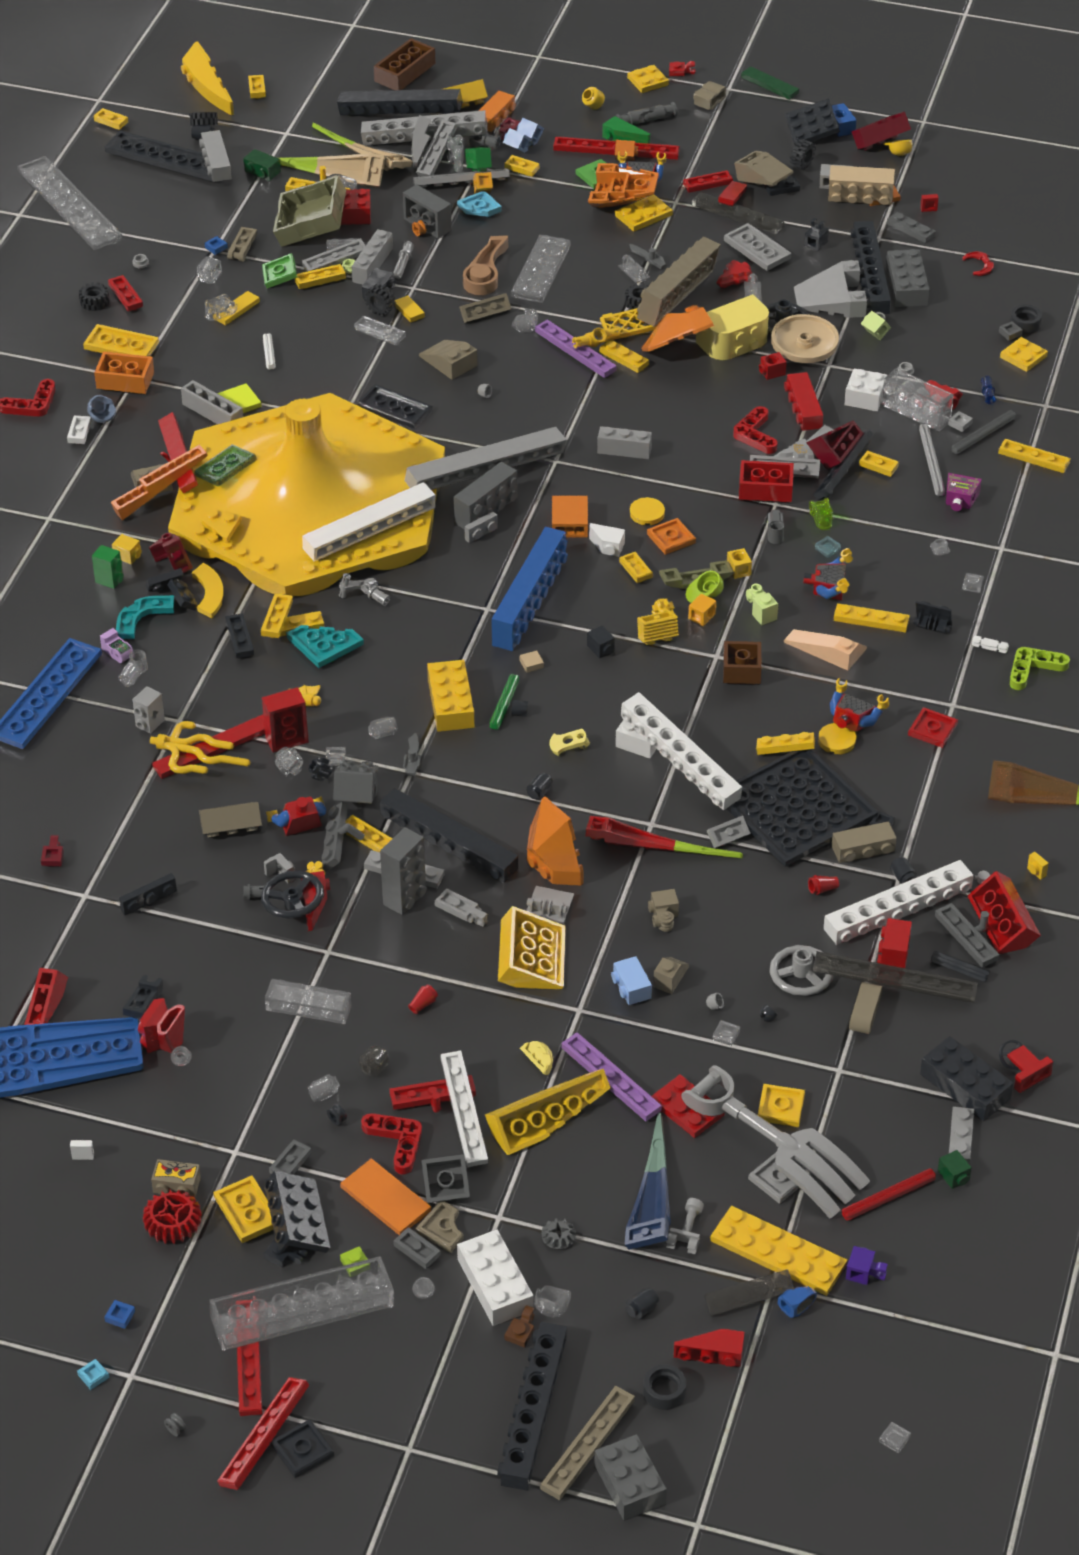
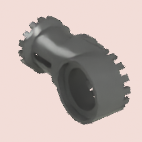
M488 133L470 136L469 144L472 147L479 148L487 145L494 147L496 150L500 146L499 141H501L500 136H492Z

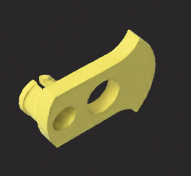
M583 729L562 735L554 733L550 739V748L557 756L563 751L576 747L584 749L583 745L587 748L590 744ZM567 739H573L571 743L564 744Z

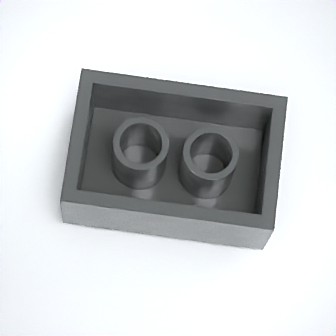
M417 184L403 192L404 220L411 224L422 220L426 226L427 233L438 239L452 230L450 203Z
M637 1434L595 1450V1467L624 1521L666 1504L667 1489Z

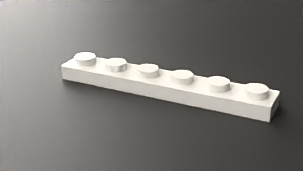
M456 1051L441 1054V1063L466 1165L471 1167L487 1164L488 1157L462 1052Z

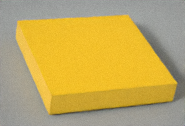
M764 1084L758 1116L768 1123L799 1127L805 1090Z

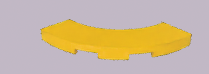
M202 563L192 572V577L199 581L205 589L204 598L197 606V611L213 618L222 606L224 596L223 584L219 575L210 566Z

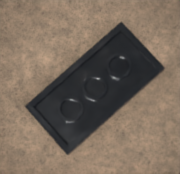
M376 384L356 403L357 406L380 417L414 430L433 411V406Z

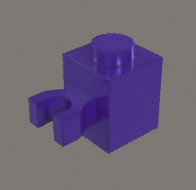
M854 1246L847 1265L846 1280L865 1285L868 1284L870 1275L877 1279L885 1280L888 1264L882 1262L875 1263V1251Z

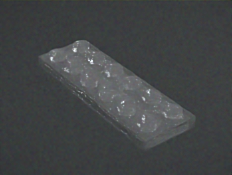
M539 235L511 290V297L543 303L571 246V240Z

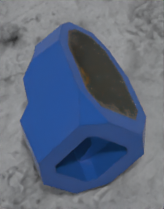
M809 1286L789 1289L778 1297V1305L790 1318L797 1317L811 1306L817 1297V1293Z

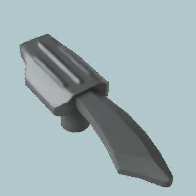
M629 244L631 252L644 257L646 261L660 269L666 267L664 257L657 254L655 248H650L648 253L636 245Z
M417 733L408 738L410 749L408 754L404 756L403 763L406 776H415L420 767L421 755H417L419 749Z

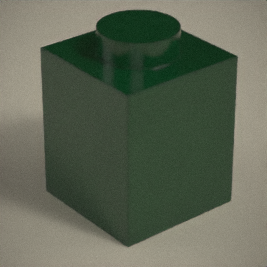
M958 1150L939 1158L938 1172L951 1189L963 1186L970 1181L972 1167Z

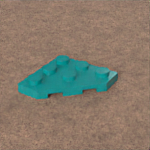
M300 625L286 633L287 639L318 668L364 645V639L353 629L336 631L332 627L313 629L309 628V625Z

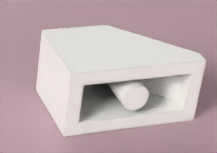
M590 523L589 539L602 554L619 557L625 544V530Z

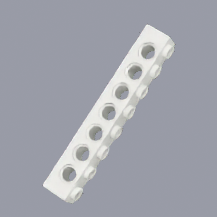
M638 692L622 703L621 716L623 720L629 722L637 733L642 734L650 745L656 747L663 757L670 760L673 766L684 773L689 781L697 785L699 790L711 798L715 805L725 810L741 799L742 786L641 693Z
M958 860L825 915L824 930L836 945L847 942L854 937L864 935L873 929L887 924L888 918L900 920L909 914L933 906L945 899H950L962 892H967L969 889H972L973 874L961 860Z

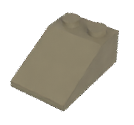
M443 340L419 353V357L451 380L478 366L477 349L467 342Z

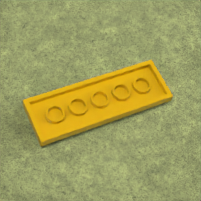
M733 1206L729 1208L710 1237L711 1242L804 1286H809L825 1296L829 1294L847 1266V1259Z

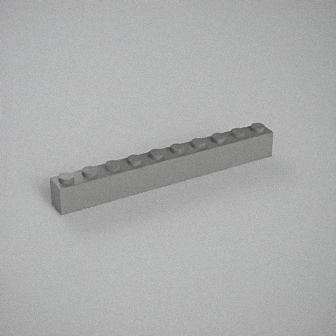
M552 427L407 467L404 481L410 488L424 482L430 490L482 476L500 462L514 467L564 453L566 438L557 427Z

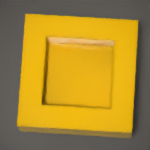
M1033 852L1029 855L1027 869L1041 880L1047 876L1049 863L1039 854Z

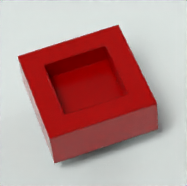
M938 194L921 196V212L937 211Z

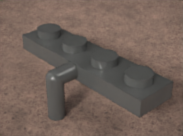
M344 802L331 807L328 812V823L322 854V869L325 871L340 863L345 833H350L360 841L365 836L364 833L351 824L346 823L348 805Z
M952 903L935 911V917L982 968L999 960L997 951L980 934L987 930L989 918L987 911L981 912L980 924L976 927H973Z

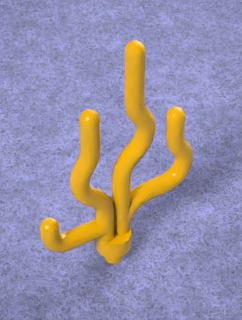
M183 721L178 723L171 737L158 734L157 737L151 736L150 744L156 745L157 749H167L172 752L169 767L178 774L191 772L208 773V768L205 766H178L176 763L180 752L195 754L200 761L206 764L228 763L246 767L251 764V761L245 758L226 755L209 757L198 747L191 746L196 742L203 741L213 747L231 750L234 748L232 742L216 740L206 734L179 738L183 729H194L196 727L194 722Z

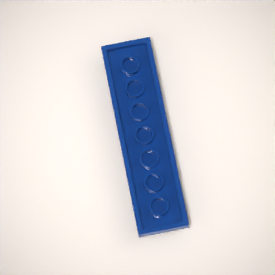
M69 638L1 718L0 741L24 749L102 655L101 649Z

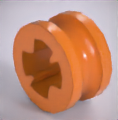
M422 220L412 223V230L416 236H421V234L427 232Z

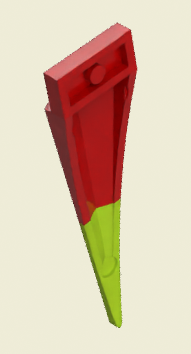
M590 816L586 827V837L594 840L605 838L606 845L743 858V853L703 847L673 840L607 817Z

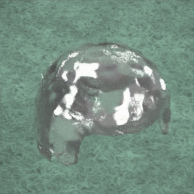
M524 308L525 314L517 315L511 327L522 333H530L537 326L538 313L535 309Z
M549 1285L544 1286L541 1290L538 1288L534 1298L535 1307L541 1314L547 1317L555 1318L561 1316L570 1304L571 1292Z

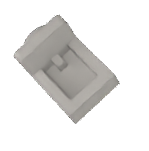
M281 853L264 861V870L267 877L276 872L281 874L286 871H295L293 863L287 861ZM287 879L285 881L287 883H290L294 881V879Z

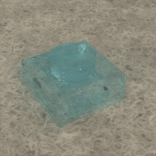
M829 536L815 544V549L827 558L838 552L841 548V544Z

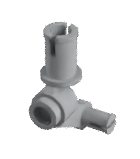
M347 573L343 574L342 582L339 584V597L346 598L347 590L361 589L362 592L368 595L369 599H374L383 606L389 603L390 596L379 590L377 587L378 583L374 578L350 581L351 576Z

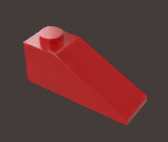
M324 871L311 872L312 875L319 878L324 886V897L320 905L306 915L308 931L313 930L327 901V891L330 890L329 878L325 879ZM312 883L303 892L305 906L311 903L316 895V888Z
M39 968L24 1025L45 1024L49 1022L63 998L68 980L66 975L58 970Z

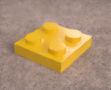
M655 65L627 73V78L641 93L669 85V80Z
M1020 337L1000 353V358L1027 372L1045 359L1048 351Z

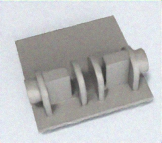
M536 886L532 897L527 900V912L564 924L574 893Z

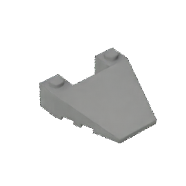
M853 260L841 261L794 286L796 304L805 311L819 313L820 310L827 311L829 315H834V313L844 314V317L848 318L865 317L867 306L865 291L848 292L847 288L859 286V262Z

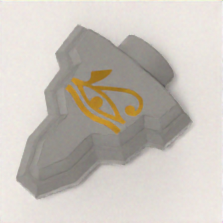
M801 439L792 446H789L788 449H784L774 455L776 457L814 459L817 457L807 445L806 439Z

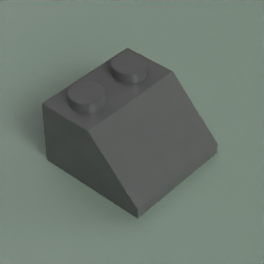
M464 1154L421 1160L427 1203L470 1197Z

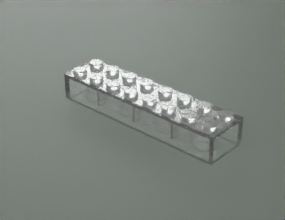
M379 1256L209 1300L210 1317L221 1349L224 1351L394 1307V1289L382 1258Z

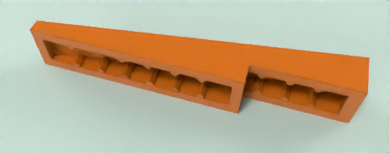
M198 445L140 478L141 485L111 501L115 513L123 521L208 456L207 452Z

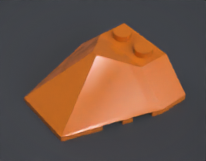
M598 163L596 170L597 185L595 191L590 192L588 203L592 207H613L629 204L654 195L659 173L643 169L635 171L629 166L621 168L618 164Z
M698 305L685 308L686 312L666 313L642 346V351H652L675 340L683 339L690 334H696L713 327L714 324L704 307H698Z
M543 797L529 830L527 862L552 884L581 886L584 884L583 866L578 864L577 856L580 854L579 850L574 848L573 841L576 840L571 818L548 798Z

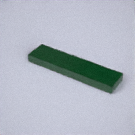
M751 66L741 73V78L788 100L799 93V88Z

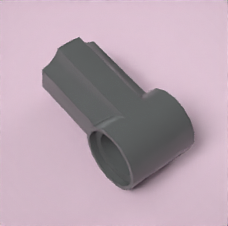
M772 510V512L768 513V541L772 544H780L784 540L783 513L779 510Z

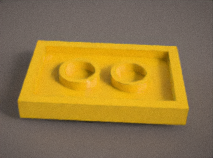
M651 195L615 211V216L633 232L673 215V210L656 195Z
M253 1176L213 1192L216 1202L241 1243L274 1230L271 1223L268 1200Z

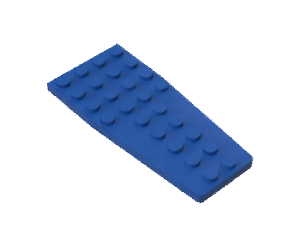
M128 1017L1 1027L0 1097L21 1095L142 1070L143 1058L140 1033H138V1019Z

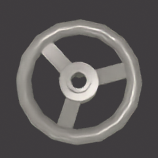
M795 945L786 947L774 956L770 963V975L773 982L781 990L792 995L809 996L818 994L829 986L833 980L834 967L830 958L821 950L811 946ZM793 954L792 965L778 970L781 960ZM813 956L822 961L826 968V975L823 980L812 971ZM794 974L798 978H807L814 986L807 988L794 987L785 983L781 978Z

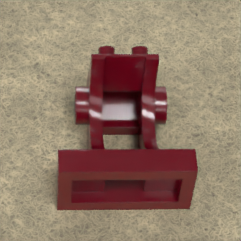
M165 533L149 547L155 562L168 557L174 570L181 568L184 573L193 568L180 538L175 534Z

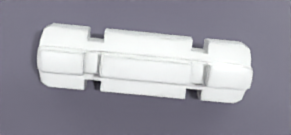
M976 635L973 637L972 646H982L983 649L991 651L999 650L1000 653L1004 654L1008 651L1009 644L1001 641L999 643L997 640L985 637L981 639V636Z

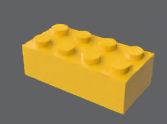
M455 660L427 663L428 683L437 732L475 728L474 708L465 661Z

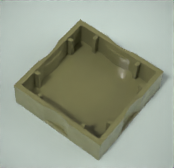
M338 175L308 186L280 193L278 214L275 218L273 233L281 247L340 229L346 189Z

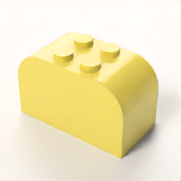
M752 294L708 311L707 314L714 326L696 333V343L710 357L718 360H729L766 344L769 311Z

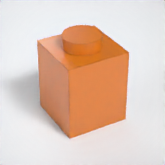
M616 140L615 159L618 160L619 151L621 157L625 156L626 151V160L634 161L635 156H638V146H636L635 141Z

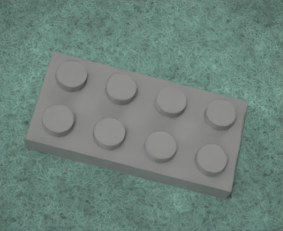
M749 223L724 235L726 243L766 271L791 259V252Z

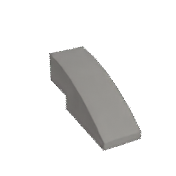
M421 115L417 119L412 139L411 150L414 168H417L430 139V136L426 133L431 120Z

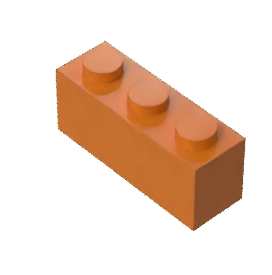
M498 91L479 110L486 111L487 131L492 132L515 110L514 95Z

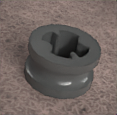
M173 1413L170 1416L171 1419L167 1418L164 1420V1424L172 1435L178 1436L180 1430L184 1431L186 1429V1425L179 1415Z

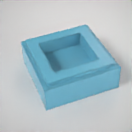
M96 1359L77 1371L78 1376L90 1390L109 1378V1373Z

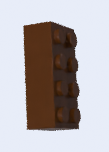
M412 38L374 65V82L393 90H402L436 64L435 48Z

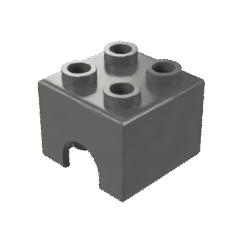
M343 760V763H340L334 772L333 800L372 803L373 797L377 795L378 765H373V762L370 761L354 764L352 760Z

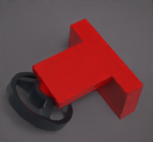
M1009 1040L1001 1045L999 1050L1001 1063L1008 1069L1019 1068L1021 1070L1020 1073L1016 1074L1014 1089L1018 1093L1025 1091L1052 1074L1053 1061L1048 1056L1039 1060L1022 1043L1016 1040ZM1006 1044H1017L1015 1048L1009 1049L1008 1052H1003ZM1003 1056H1007L1017 1067L1008 1065Z

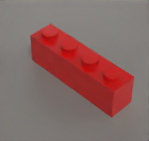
M808 373L787 374V382H784L785 392H788V399L792 403L793 413H796L797 424H800L802 431L821 429L823 426V413Z

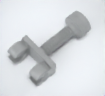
M689 1198L687 1200L685 1211L688 1214L683 1229L670 1228L668 1240L666 1241L667 1248L675 1249L678 1240L688 1243V1253L696 1254L700 1242V1234L692 1233L691 1229L695 1217L700 1215L703 1210L704 1204L702 1201L696 1198Z

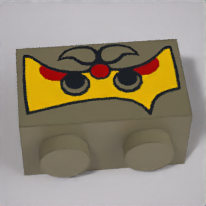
M157 1159L151 1178L153 1193L161 1194V1191L166 1194L169 1193L170 1189L173 1193H176L180 1190L182 1194L188 1192L189 1196H194L195 1198L201 1179L199 1164Z

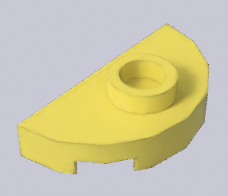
M538 1041L525 1043L520 1049L544 1075H549L553 1065L552 1052L549 1047L543 1042Z

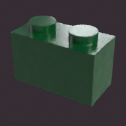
M254 149L243 158L245 172L267 181H271L281 172L280 159Z

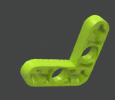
M1020 647L1015 654L1010 676V686L1015 690H1023L1027 685L1030 667L1066 671L1069 668L1070 658L1063 653ZM1042 657L1046 658L1047 660L1041 661L1038 658ZM1017 667H1024L1025 670H1018Z

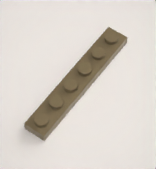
M615 1386L540 1484V1489L561 1500L595 1455V1450L601 1447L634 1403L635 1396Z

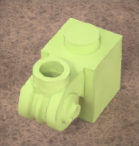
M753 584L751 589L746 590L747 600L750 603L753 602L752 615L761 626L777 620L778 603L770 593L763 591L760 584Z

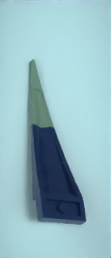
M661 1113L657 1114L646 1169L636 1202L626 1225L625 1246L628 1250L668 1240L671 1221L663 1116Z

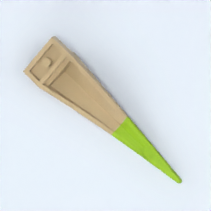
M315 123L312 125L313 128L357 154L384 155L386 157L384 170L386 171L394 169V167L404 169V167L412 166L413 161L403 155L374 149L339 136Z
M367 153L279 159L280 165L320 175L319 167L325 166L326 177L331 178L338 175L341 181L365 187L380 188L386 157L384 155Z

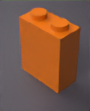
M552 496V528L565 531L566 537H588V496Z

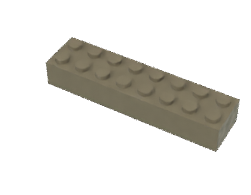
M703 236L699 241L695 242L694 246L689 247L685 254H682L677 261L673 262L670 268H666L662 275L660 274L654 282L650 283L647 289L645 288L642 291V301L637 308V319L655 327L666 313H670L714 271L721 244Z

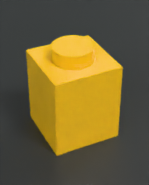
M121 534L112 543V549L120 551L123 562L132 565L141 556L140 540Z

